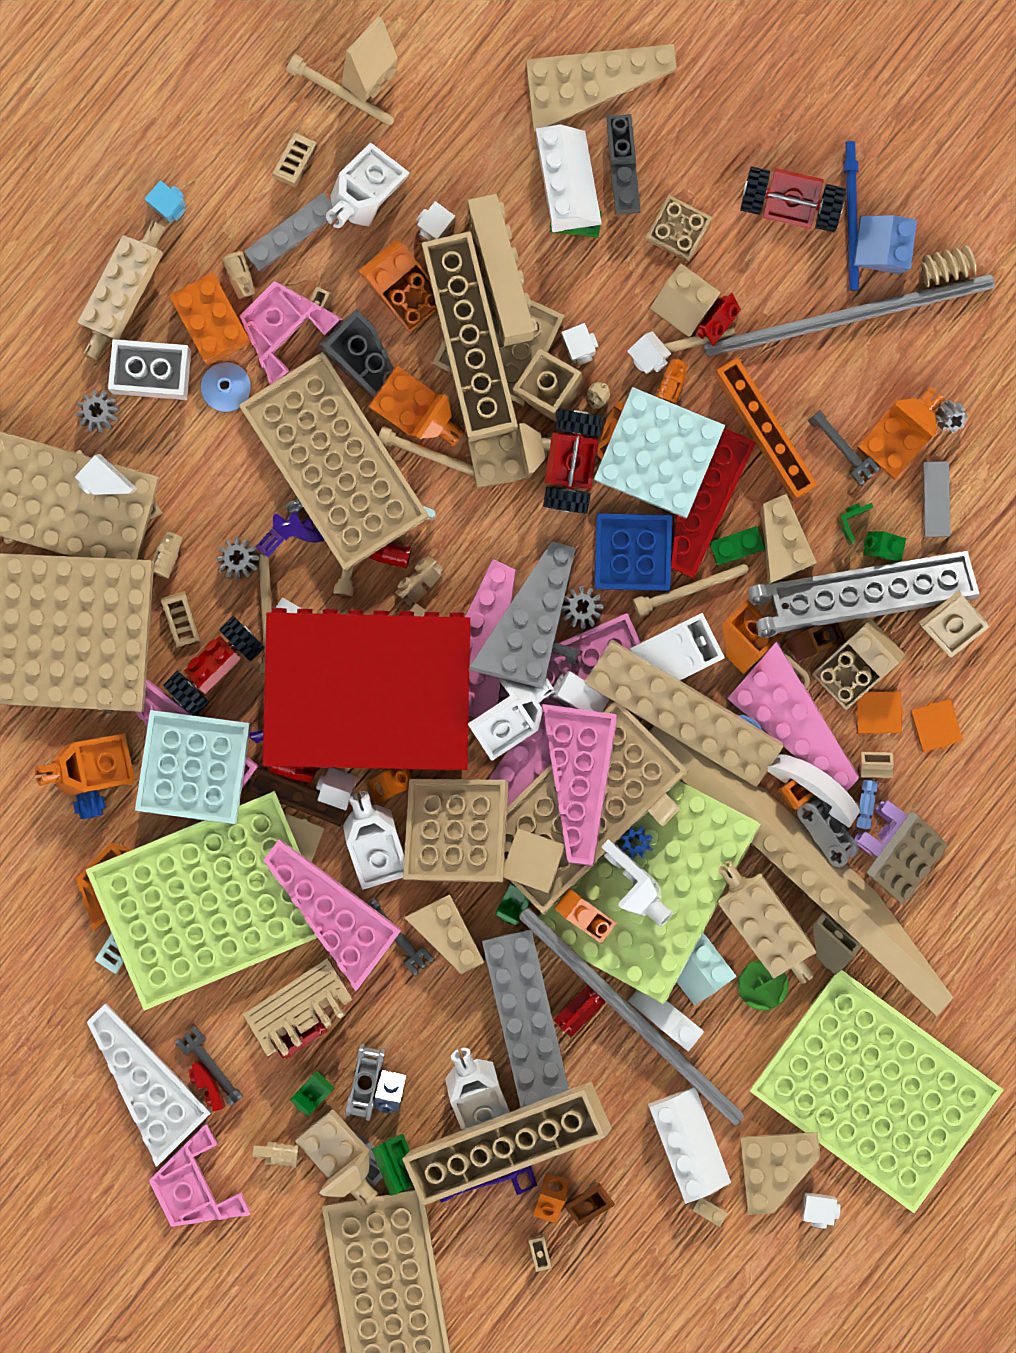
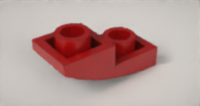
M200 1061L192 1063V1069H189L191 1083H196L197 1089L207 1087L208 1091H205L207 1106H212L213 1112L224 1109L226 1107L213 1076Z

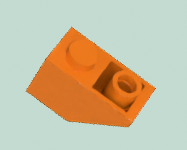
M570 888L554 907L564 918L601 944L617 924Z

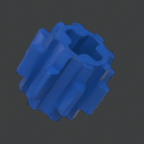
M99 791L76 795L77 801L73 802L75 814H79L80 819L102 816V809L106 808L104 796H100Z
M642 827L637 832L633 828H629L630 834L622 836L626 842L622 850H629V857L634 858L637 854L645 858V852L653 850L649 846V842H651L653 837L651 835L645 836V829ZM633 840H640L642 845L635 847L632 842Z

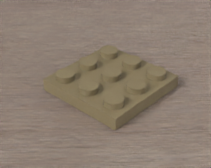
M911 811L866 874L896 901L904 905L913 896L921 880L929 874L930 868L935 861L943 855L948 844L920 816Z

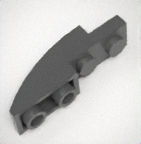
M631 114L606 116L615 215L640 213Z

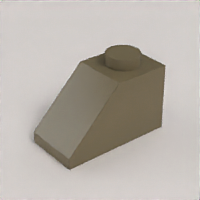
M825 911L813 925L817 959L822 962L824 967L830 969L836 975L856 956L862 945Z

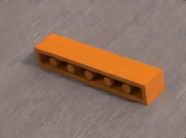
M737 357L717 369L714 374L715 378L792 501L813 490L818 484L739 358Z

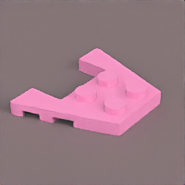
M275 281L240 315L249 339L258 353L260 364L265 369L270 385L290 373L289 369L274 352L308 318L326 336L343 321L341 317Z
M208 1123L149 1180L171 1227L237 1216L242 1217L251 1214L242 1192L217 1203L194 1157L218 1144Z

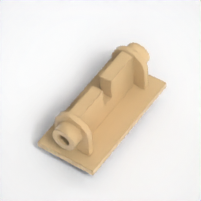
M429 556L426 559H421L416 564L415 571L409 577L402 579L397 586L398 590L395 593L409 606L417 603L427 592L421 586L423 582L431 588L442 576L441 572L444 569Z

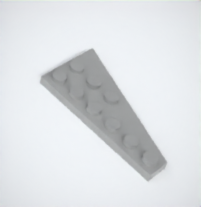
M555 542L549 544L470 665V671L543 688L575 547Z

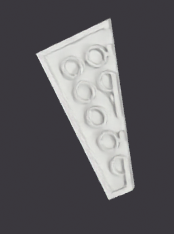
M106 1003L87 1021V1024L108 1063L109 1070L118 1084L121 1095L157 1167L212 1111Z

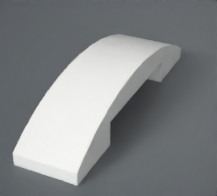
M778 754L771 766H767V771L785 784L791 778L832 806L828 814L848 828L860 813V809L848 792L832 777L812 764L792 756Z

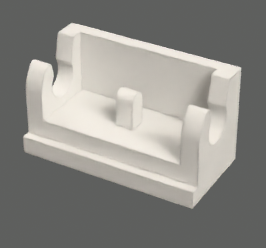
M570 671L565 676L562 674L559 676L553 687L555 693L548 696L564 707L603 712L610 699L585 684V680Z

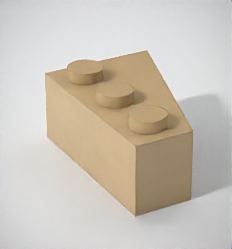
M787 494L764 503L760 508L765 545L767 583L772 584L810 568L817 562Z

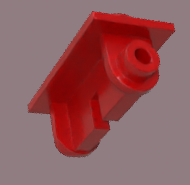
M730 293L729 296L718 298L716 304L709 312L713 317L706 316L701 324L697 326L696 335L701 339L708 337L712 346L717 343L741 311L733 293Z
M587 985L557 1015L554 1021L572 1038L606 1001Z
M319 1018V1023L302 1034L296 1027L294 1030L299 1036L302 1045L299 1047L294 1045L287 1033L281 1039L286 1044L289 1053L283 1056L279 1049L278 1052L282 1058L287 1059L328 1030Z

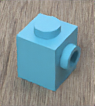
M161 180L145 197L147 205L169 223L173 220L177 221L185 212L184 207L186 204L182 199L184 194L175 186L169 188Z

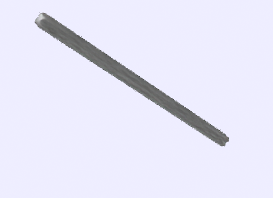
M985 275L720 339L714 346L708 342L704 344V349L707 357L721 355L993 289L995 282L992 275Z
M527 907L519 915L520 920L734 1125H737L743 1119V1113L530 908Z

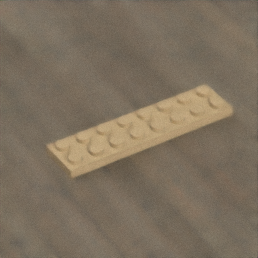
M612 639L585 680V684L624 706L757 787L767 772V766H771L784 747V744Z

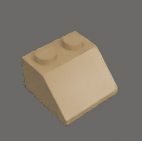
M680 263L656 297L650 310L689 338L715 305L721 292Z
M539 348L512 390L536 411L557 422L558 410L568 409L585 382L582 372Z

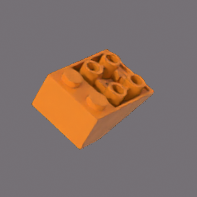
M395 239L358 271L370 288L409 333L437 311L429 276L400 241Z

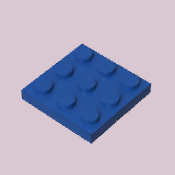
M597 513L595 589L670 591L672 515Z

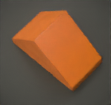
M793 779L777 789L791 810H796L814 796L812 792Z

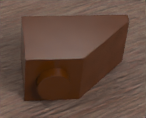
M838 622L815 626L786 639L789 651L793 655L795 662H799L846 641Z

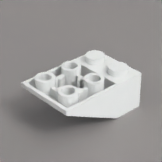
M703 613L629 649L678 680H682L725 658Z

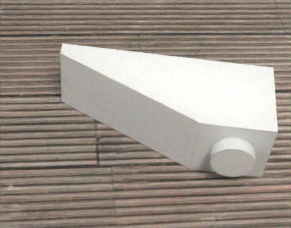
M636 990L628 1000L630 1004L688 1052L704 1033L699 1026L667 1000L665 1004H662L639 990Z

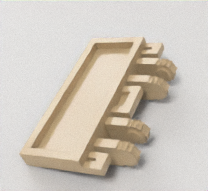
M327 958L243 1015L267 1056L277 1051L273 1042H275L282 1055L285 1056L289 1051L281 1039L282 1036L288 1033L292 1043L299 1047L302 1045V1042L294 1028L297 1027L301 1034L319 1023L315 1014H318L327 1028L331 1025V1020L323 1009L331 1005L335 1015L342 1018L345 1014L337 999H340L343 1005L353 999L331 961Z

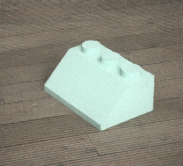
M702 933L677 983L693 1005H696L717 992L737 976L706 935Z

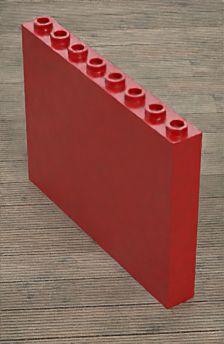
M272 608V612H266L263 766L468 770L471 617H465V613L451 612L449 617H439V612H424V616H414L413 611H399V616L389 615V611L382 610L374 611L373 615H363V610H348V614H338L336 609H323V614H314L312 609H297V613H287V608Z

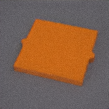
M866 692L857 700V711H855L858 734L902 733V714H904V711L901 710V692Z
M951 699L934 704L929 702L927 706L911 710L922 752L937 748L945 749L947 745L963 741Z

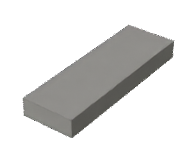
M923 462L924 537H950L949 462Z

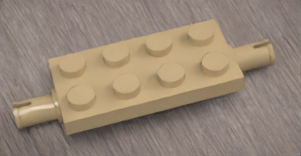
M151 221L144 238L139 241L122 235L77 322L81 326L92 330L93 333L89 344L83 352L86 356L98 361V357L106 342H110L111 339L119 340L163 255L162 251L155 248L166 229L162 225Z
M731 861L725 862L727 869L722 864L718 872L729 884V891L718 900V903L771 976L776 978L791 968L800 983L807 982L804 976L811 980L814 973L803 960L816 953V949L763 875L760 873L753 878H745L740 875Z

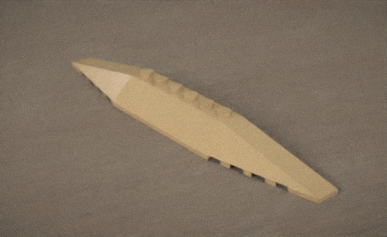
M653 726L649 732L689 771L680 779L682 782L759 822L761 825L750 843L859 942L862 945L861 947L935 1016L953 999V996L873 888L847 864L842 867L833 866L819 845L813 840L808 829L768 791L759 785L755 787L658 727Z

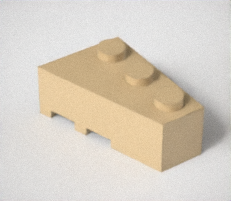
M451 894L404 917L461 974L484 963V959Z

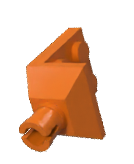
M399 366L394 367L368 406L371 410L414 439L439 436L449 442L451 446H454L459 441L457 437H461L464 432L461 427L459 428L450 420L452 415L448 397L444 394L435 393Z
M928 387L923 396L918 400L916 398L898 400L857 447L865 456L871 457L877 466L894 480L936 434V419L933 412L944 401V397L939 393L930 401V398L937 391L932 387Z
M125 733L73 742L61 747L52 759L51 764L35 767V775L47 774L46 776L36 778L39 786L55 783L56 787L70 797L85 792L135 783Z

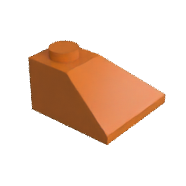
M748 600L722 624L726 656L743 674L782 636L780 632L768 638L758 636L756 622L764 618V616Z

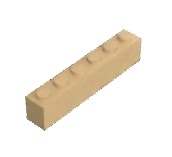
M497 194L467 200L466 211L503 346L533 340L534 331H537V323L535 317L530 316L528 308L531 307L529 294L524 293L522 285H524L522 270H517L516 262H518L516 248H511L509 239H512L510 226L504 223L503 217L506 216L504 204L498 201Z

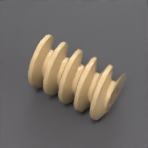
M964 245L961 251L957 247L953 248L951 253L949 250H944L942 256L938 252H935L932 258L928 254L923 256L921 272L926 287H929L930 279H933L935 284L938 285L941 276L946 283L949 282V274H952L954 279L958 280L959 272H962L964 277L967 278L968 272L971 269L973 274L976 275V261L971 249L967 245Z

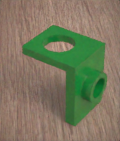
M859 503L845 509V514L837 518L849 546L856 541L847 520L870 511L873 508L872 503L860 507Z

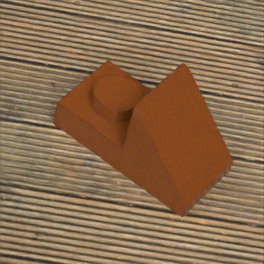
M594 1182L585 1192L570 1200L564 1207L580 1227L613 1207L615 1203L601 1184Z

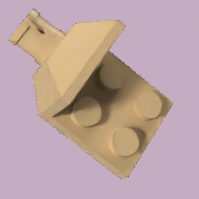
M521 423L518 425V431L469 442L467 438L476 487L481 488L531 478L545 458L549 456L552 437L541 438L539 432L527 424Z
M333 1109L297 1137L295 1142L328 1178L319 1192L322 1196L345 1197L350 1193L364 1207L378 1194L365 1179L369 1173L370 1150Z

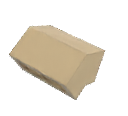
M861 752L859 777L893 778V753Z

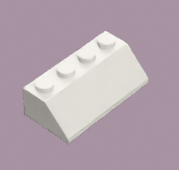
M561 124L536 128V142L552 232L601 225L585 131Z
M695 1087L648 1104L685 1204L706 1197L731 1183Z

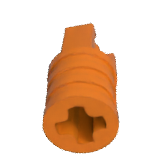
M671 359L655 397L675 405L677 404L688 367L685 362L679 359Z

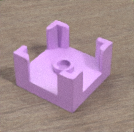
M888 800L886 802L880 801L874 810L875 813L889 822V825L885 824L878 833V840L867 832L863 834L858 832L853 838L858 847L874 859H877L908 816Z

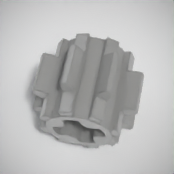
M951 400L945 401L942 405L940 404L938 410L935 411V418L939 421L937 425L943 431L948 429L951 433L957 432L960 428L962 429L968 417L963 412L965 407L959 402L954 404Z

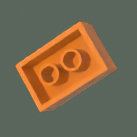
M213 272L169 295L207 366L251 344Z

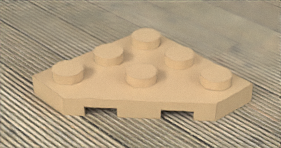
M818 1132L741 1137L748 1215L770 1214L778 1209L819 1160Z

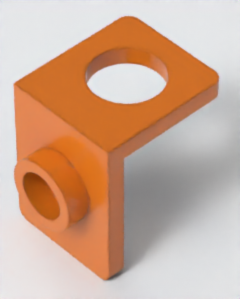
M390 769L367 781V785L376 803L379 804L409 789V779H414L410 769ZM376 783L381 784L383 787V795L378 793Z
M549 1173L545 1174L541 1192L533 1212L534 1217L554 1223L558 1221L566 1199L569 1185L568 1179ZM556 1182L560 1184L562 1190L553 1191L549 1188L548 1184Z

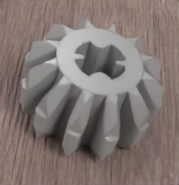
M96 390L92 391V398L84 394L83 398L86 400V403H77V406L83 409L76 412V416L82 418L80 424L82 426L88 425L89 432H93L97 427V431L103 433V425L109 430L112 429L109 421H118V417L112 413L119 411L118 406H112L116 401L114 397L108 398V393L105 391L99 396ZM100 406V409L103 411V413L101 415L97 414L96 417V415L93 413L94 408L98 410V407Z
M235 537V545L226 540L225 543L228 549L226 550L223 547L218 549L224 556L216 557L217 562H225L220 565L219 570L221 572L227 570V578H231L234 572L236 580H241V572L249 578L251 575L247 569L257 570V566L251 563L252 561H259V556L252 555L257 551V548L255 546L248 548L250 541L247 539L242 545L239 537ZM237 553L244 557V560L239 561V565L232 561V558H235Z
M583 586L579 587V595L573 589L569 590L573 599L564 596L563 601L570 604V606H562L561 611H570V613L566 614L563 619L566 621L573 617L571 627H575L577 621H581L580 627L585 629L586 620L590 626H594L595 622L591 616L596 619H601L602 616L594 611L603 609V604H595V602L600 600V595L591 598L593 589L590 588L586 595L584 594ZM582 601V604L584 602L588 604L586 608L587 613L582 614V611L580 613L576 611L577 603Z

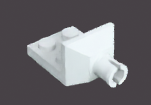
M370 143L339 173L330 195L333 208L326 213L327 221L332 224L338 218V221L333 225L335 228H341L347 220L354 224L369 227L379 206L407 179L410 172Z
M499 678L509 697L468 723L491 760H494L538 731L543 712L539 703L555 693L547 678H545L543 688L527 686V684Z
M361 791L362 803L359 802L357 793L349 798L353 811L344 822L343 828L352 862L361 888L364 890L403 878L404 852L395 828L391 810L376 804L371 805L368 792Z
M607 840L602 845V848L607 852L604 857L619 869L623 867L625 869L623 874L636 884L618 905L630 913L641 916L647 915L659 927L663 926L672 916L673 912L661 902L662 895L658 882L618 845Z
M461 1048L464 1057L463 1059L461 1058L458 1050L452 1053L451 1059L455 1067L452 1068L445 1080L450 1103L461 1130H465L507 1114L510 1111L498 1083L493 1062L481 1059L473 1060L470 1049Z

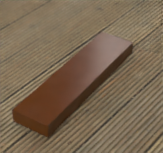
M259 767L252 775L247 787L248 791L261 796L275 791L279 803L341 827L347 810L318 801L320 791Z

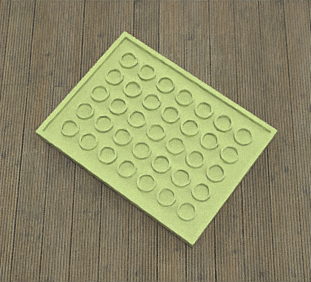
M678 781L666 793L681 808L676 815L664 826H661L647 812L632 827L635 832L642 827L645 829V836L651 835L653 837L651 842H649V846L653 850H647L645 858L637 854L632 859L658 882L662 895L660 900L673 912L672 916L663 926L659 927L647 915L641 916L630 913L618 905L636 884L623 874L625 870L623 867L619 869L604 856L570 888L617 923L602 944L554 909L559 900L545 914L541 913L539 916L583 960L662 1004H665L715 911L718 900L722 898L728 886L724 877L718 872L719 867L723 864L727 869L725 862L731 861L737 869L761 825L750 817L681 781ZM623 838L616 843L621 849L626 844ZM633 840L632 844L636 847L641 846L642 842L640 840Z
M275 791L240 805L237 824L204 820L86 869L144 1011L318 938L304 919L305 917L299 908L292 902V898L264 862L265 857L279 839L300 853Z
M840 970L836 975L833 974L749 1091L805 1133L818 1132V1140L821 1145L915 1213L1003 1092V1089L843 970Z

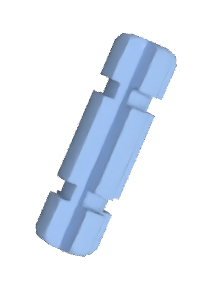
M863 781L862 790H864V794L861 793L859 803L860 817H857L856 827L871 828L872 819H870V815L873 816L876 799L874 792H877L878 782Z

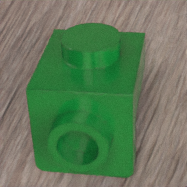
M868 531L864 542L863 555L878 557L895 563L902 562L906 538L884 531Z
M511 882L495 915L499 916L502 921L517 926L520 922L519 915L527 908L530 900Z
M316 1071L290 1098V1101L299 1111L309 1116L335 1087Z

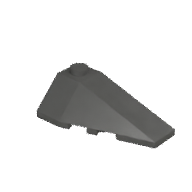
M357 309L344 318L328 336H325L316 345L372 398L375 397L394 369L375 327Z

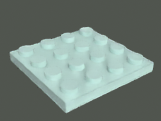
M632 387L594 481L687 518L725 425Z
M150 710L135 811L237 824L251 724Z

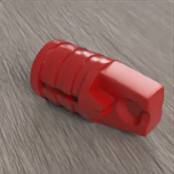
M389 543L367 558L382 564L407 569L412 547Z
M270 766L269 772L289 777L290 779L312 783L317 767Z

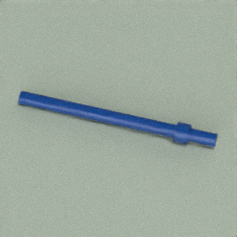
M855 141L845 142L846 161L843 162L844 173H846L849 290L857 291L859 290V267L853 266L858 234L856 173L859 172V166L856 160Z

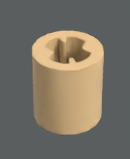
M664 793L647 811L661 826H664L681 808L668 794Z

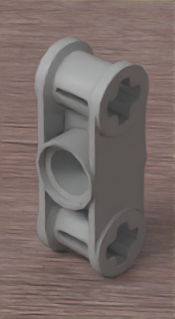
M814 795L809 799L808 803H804L798 808V817L812 835L813 840L826 855L828 861L835 867H842L847 863L848 858H853L858 853V845L844 827V824L828 814L831 806Z
M360 1044L356 1061L357 1067L345 1116L355 1115L370 1121L385 1048L377 1050L365 1047V1044ZM365 1055L376 1057L377 1059L368 1058ZM363 1075L369 1076L372 1079L371 1088L362 1089L358 1084L359 1077Z

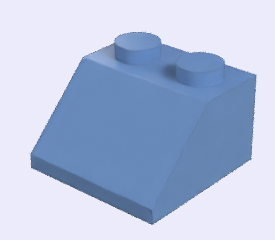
M894 215L860 216L853 266L895 274H902L910 270L917 220Z

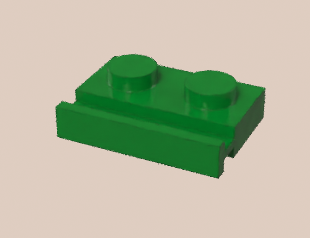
M403 1134L396 1135L371 1148L390 1196L397 1195L399 1192L413 1186L402 1160L410 1151Z

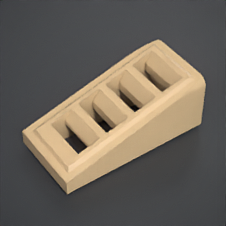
M294 132L272 173L273 177L296 188L317 143ZM296 142L308 146L307 151L295 146ZM292 151L304 155L303 158L292 155ZM288 159L299 163V166L296 167L287 163ZM284 167L294 171V175L283 171Z
M182 591L161 598L176 648L201 641L186 592ZM183 601L184 605L170 609L169 604ZM186 611V615L177 618L172 617V614ZM189 620V625L179 628L175 627V624ZM192 630L193 634L179 638V633Z

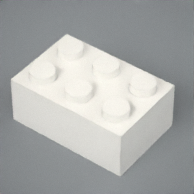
M113 339L108 390L112 394L187 400L191 350L188 345Z

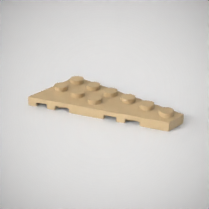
M674 44L526 59L534 135L536 134V128L562 123L565 119L582 114L613 100L614 97L631 92L634 88L645 83H651L675 72Z

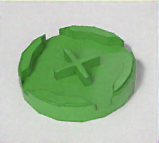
M757 960L743 968L738 977V991L740 997L748 1006L756 1010L766 1011L775 1008L784 1001L788 993V980L785 972L773 978L762 962Z

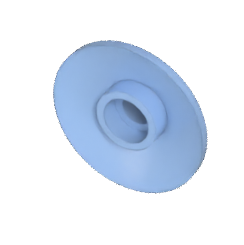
M230 362L215 364L206 371L201 382V392L204 400L210 407L221 412H231L239 409V404L249 398L251 383L247 373L240 366ZM224 381L229 382V388L226 390L220 387Z

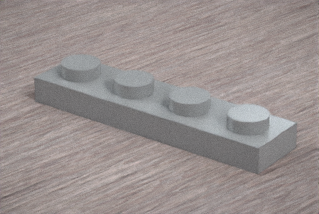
M323 192L246 249L244 253L258 272H262L328 223L326 213L333 208L332 203Z

